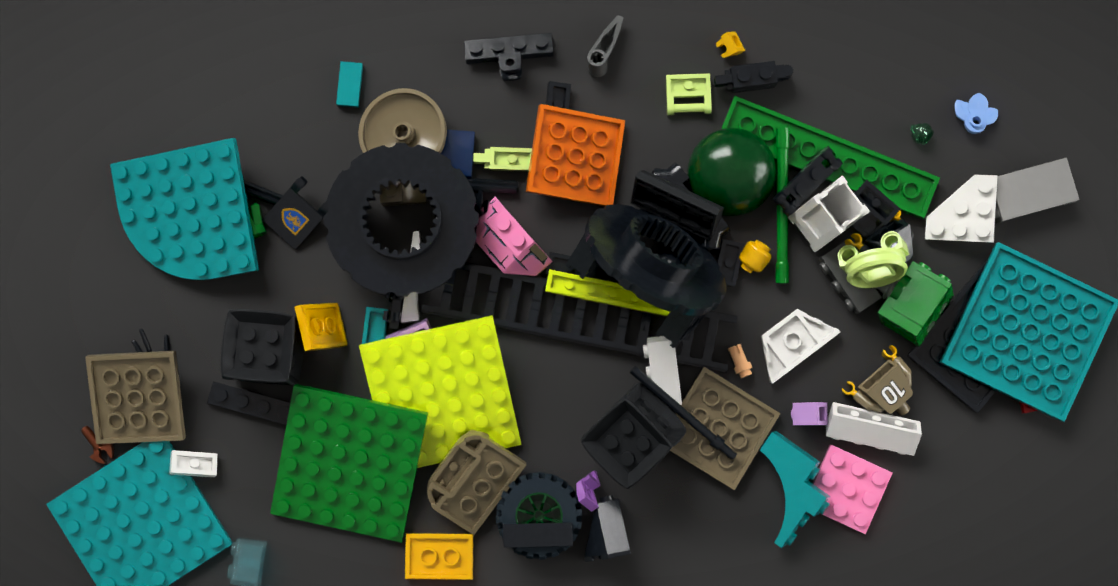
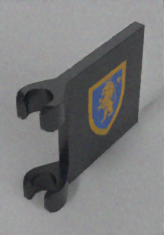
M303 176L296 179L288 191L262 219L295 250L328 212L326 202L317 211L298 194L308 182Z

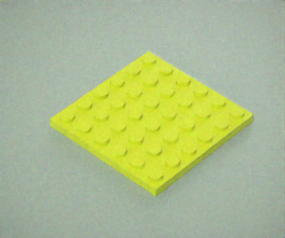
M493 315L359 345L373 401L428 412L417 468L441 463L457 440L470 430L488 434L490 439L504 448L522 445Z

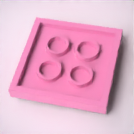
M829 445L819 468L820 471L813 481L815 486L830 496L827 501L830 505L823 515L866 534L892 476V472L838 447Z

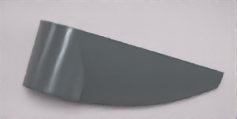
M617 15L588 53L587 62L590 75L601 77L607 72V61L618 39L624 17Z

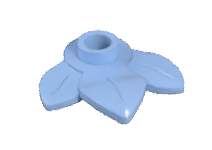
M981 93L973 95L969 103L956 100L954 105L956 116L964 121L965 129L971 134L981 133L986 128V125L993 124L998 117V109L988 108L987 98Z

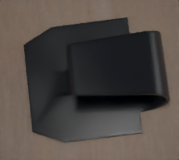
M482 189L475 194L477 203L474 209L479 214V218L487 212L489 202L488 200L483 202ZM482 204H483V207H484V212L481 210V205H482Z

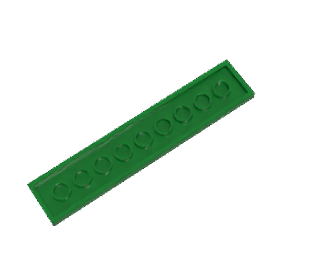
M734 96L721 129L740 128L756 134L767 144L774 160L777 161L776 128L789 127L788 166L801 171L820 151L829 146L833 150L832 154L839 158L843 164L825 181L833 183L843 176L848 182L849 188L856 192L868 180L895 203L901 211L920 219L925 218L940 177ZM826 160L821 162L825 168L829 165Z

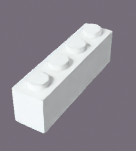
M835 402L832 403L828 415V425H826L827 437L835 440L850 441L858 445H868L880 450L886 449L902 455L914 456L922 435L920 421Z

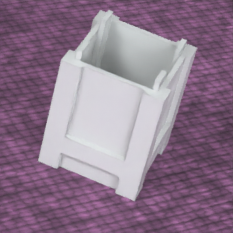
M843 176L838 178L820 194L818 193L788 217L792 224L795 223L809 241L810 247L814 252H817L870 212L866 205H862L852 192Z

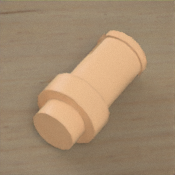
M738 344L728 348L735 365V373L739 374L741 379L752 375L750 369L753 367L751 362L747 361L742 345Z

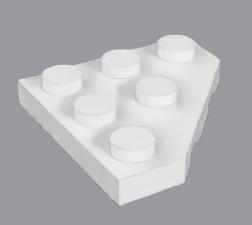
M974 175L926 217L925 240L994 243L998 176Z

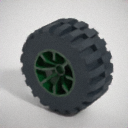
M546 472L528 473L509 484L510 488L507 492L503 491L500 496L502 499L498 502L496 508V523L502 538L503 524L572 522V539L575 541L582 524V508L576 492L565 480ZM570 546L510 548L518 555L521 554L526 556V558L543 560L558 556Z

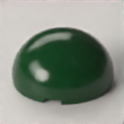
M740 128L720 129L704 137L694 148L688 163V182L692 193L724 207L723 216H740L757 209L769 197L776 180V164L770 148L756 134Z

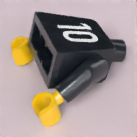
M900 210L886 226L866 238L864 245L862 244V237L858 233L851 235L855 243L851 239H846L845 244L857 247L860 253L882 248V236L887 232L894 231L907 244L909 255L906 256L907 262L913 257L912 244L914 233L911 230L910 224L900 218ZM894 242L890 248L895 247L898 242Z

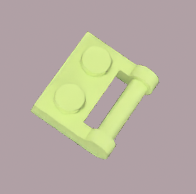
M710 73L666 75L667 115L683 112L711 114ZM704 97V103L674 104V98Z

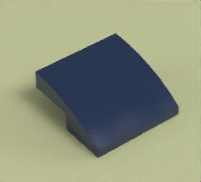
M447 130L446 142L441 154L451 160L452 167L460 169L466 178H471L475 132Z

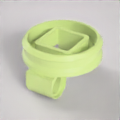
M890 231L882 236V248L860 253L854 246L845 245L839 250V266L847 274L846 279L851 285L858 288H877L892 284L905 275L908 269V265L905 262L909 251L906 242L897 232ZM894 242H898L895 247L890 248Z

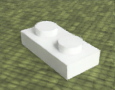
M172 450L170 474L216 477L218 454Z

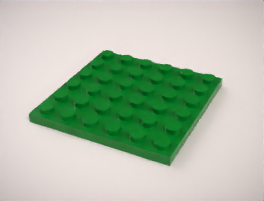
M295 384L270 514L402 543L428 412Z

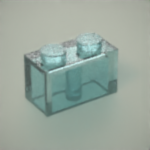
M240 537L236 539V542L232 543L231 555L234 556L233 565H229L227 578H230V584L261 586L267 541Z

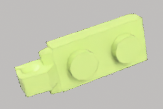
M490 147V149H485V153H473V164H484V169L529 171L532 148Z

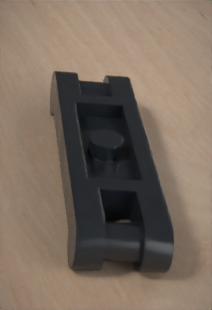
M829 146L820 151L773 198L776 205H780L783 208L782 212L787 217L793 214L797 207L843 164L839 158L832 154L833 150ZM824 160L829 163L826 168L821 163ZM788 195L792 198L790 203L786 199Z

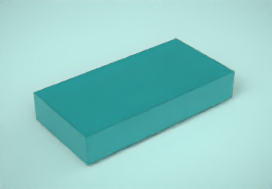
M340 61L337 106L359 108L363 72L362 63Z
M366 307L362 344L386 338L387 324L383 320L384 311H389V309Z

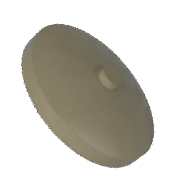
M402 88L383 93L369 104L360 120L358 137L363 153L382 145L390 148L396 143H406L409 147L422 145L441 153L446 142L447 126L441 109L433 99L420 91Z

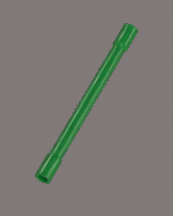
M789 127L776 128L777 194L788 184ZM777 205L776 283H789L788 217L782 212L783 208Z

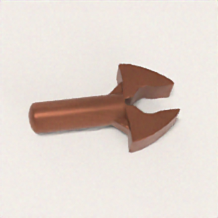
M85 426L81 429L83 435L94 448V454L89 456L92 460L107 464L101 456V450H105L110 458H114L113 444H96L95 434L90 427Z

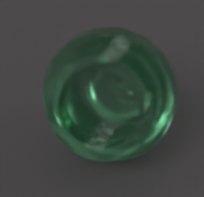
M927 123L911 125L914 142L917 144L921 143L922 145L927 144L934 134L931 126Z

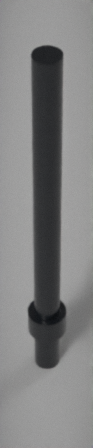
M636 366L632 368L630 374L710 442V446L715 450H720L730 460L736 457L737 453L724 443L725 440L721 436L711 432Z

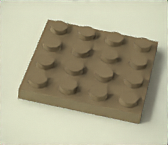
M176 351L95 354L85 357L96 444L180 441L186 438Z
M703 367L683 399L681 406L711 432L721 436L725 440L724 443L735 451L737 455L733 460H730L720 450H715L709 445L710 442L677 413L675 414L686 428V434L670 451L735 490L781 413L706 367Z

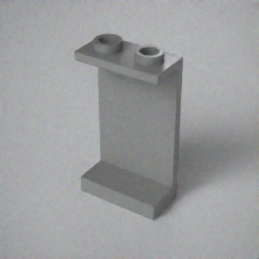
M1067 157L998 176L995 212L997 224L1080 200Z

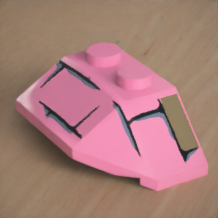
M494 197L488 203L487 212L479 218V224L476 228V243L504 274L538 276L553 261L504 205Z

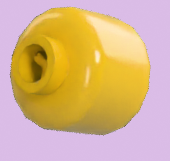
M757 239L755 242H747L739 255V260L742 262L740 266L749 273L753 271L762 272L772 258L770 254L771 249Z

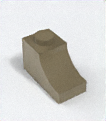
M402 183L399 184L398 188L393 184L390 185V190L382 188V194L380 195V203L383 207L426 204L427 200L426 193L421 194L419 187L414 190L411 184L406 188Z

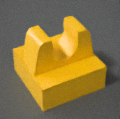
M736 31L726 32L716 43L717 47L725 45L727 48L726 52L721 54L722 58L739 55L745 51Z

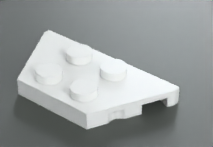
M796 309L761 336L770 383L773 384L840 333L839 329L833 328L823 323V321Z

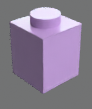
M793 403L791 410L793 425H828L827 403Z

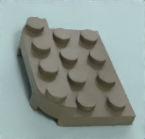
M470 430L457 440L431 475L427 485L428 499L435 511L475 535L502 499L500 496L503 491H508L510 488L508 485L515 481L525 468L526 462L490 439L488 434Z

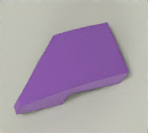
M595 470L576 483L578 501L591 512L598 508L594 490L601 486L597 471Z

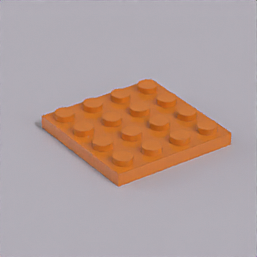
M540 104L537 112L526 192L604 207L606 205H613L625 120Z

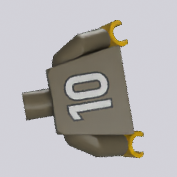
M890 345L889 349L893 352V355H888L883 349L882 356L887 361L858 386L859 391L855 390V385L852 382L847 381L853 390L846 392L842 388V392L845 395H852L853 399L867 410L878 413L885 411L888 414H892L896 410L900 416H903L910 411L906 401L913 395L911 389L912 374L911 369L900 356L897 357L896 347Z

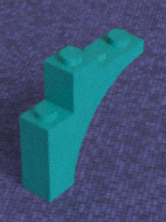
M774 431L765 441L760 451L765 454L777 470L785 493L784 521L779 535L774 542L780 548H783L786 545L790 546L797 537L795 531L799 526L803 527L810 518L807 515L808 513L812 516H816L819 513L824 514L830 505L827 502L830 496L808 481L809 479L813 480L819 473L818 465L820 461L779 432Z

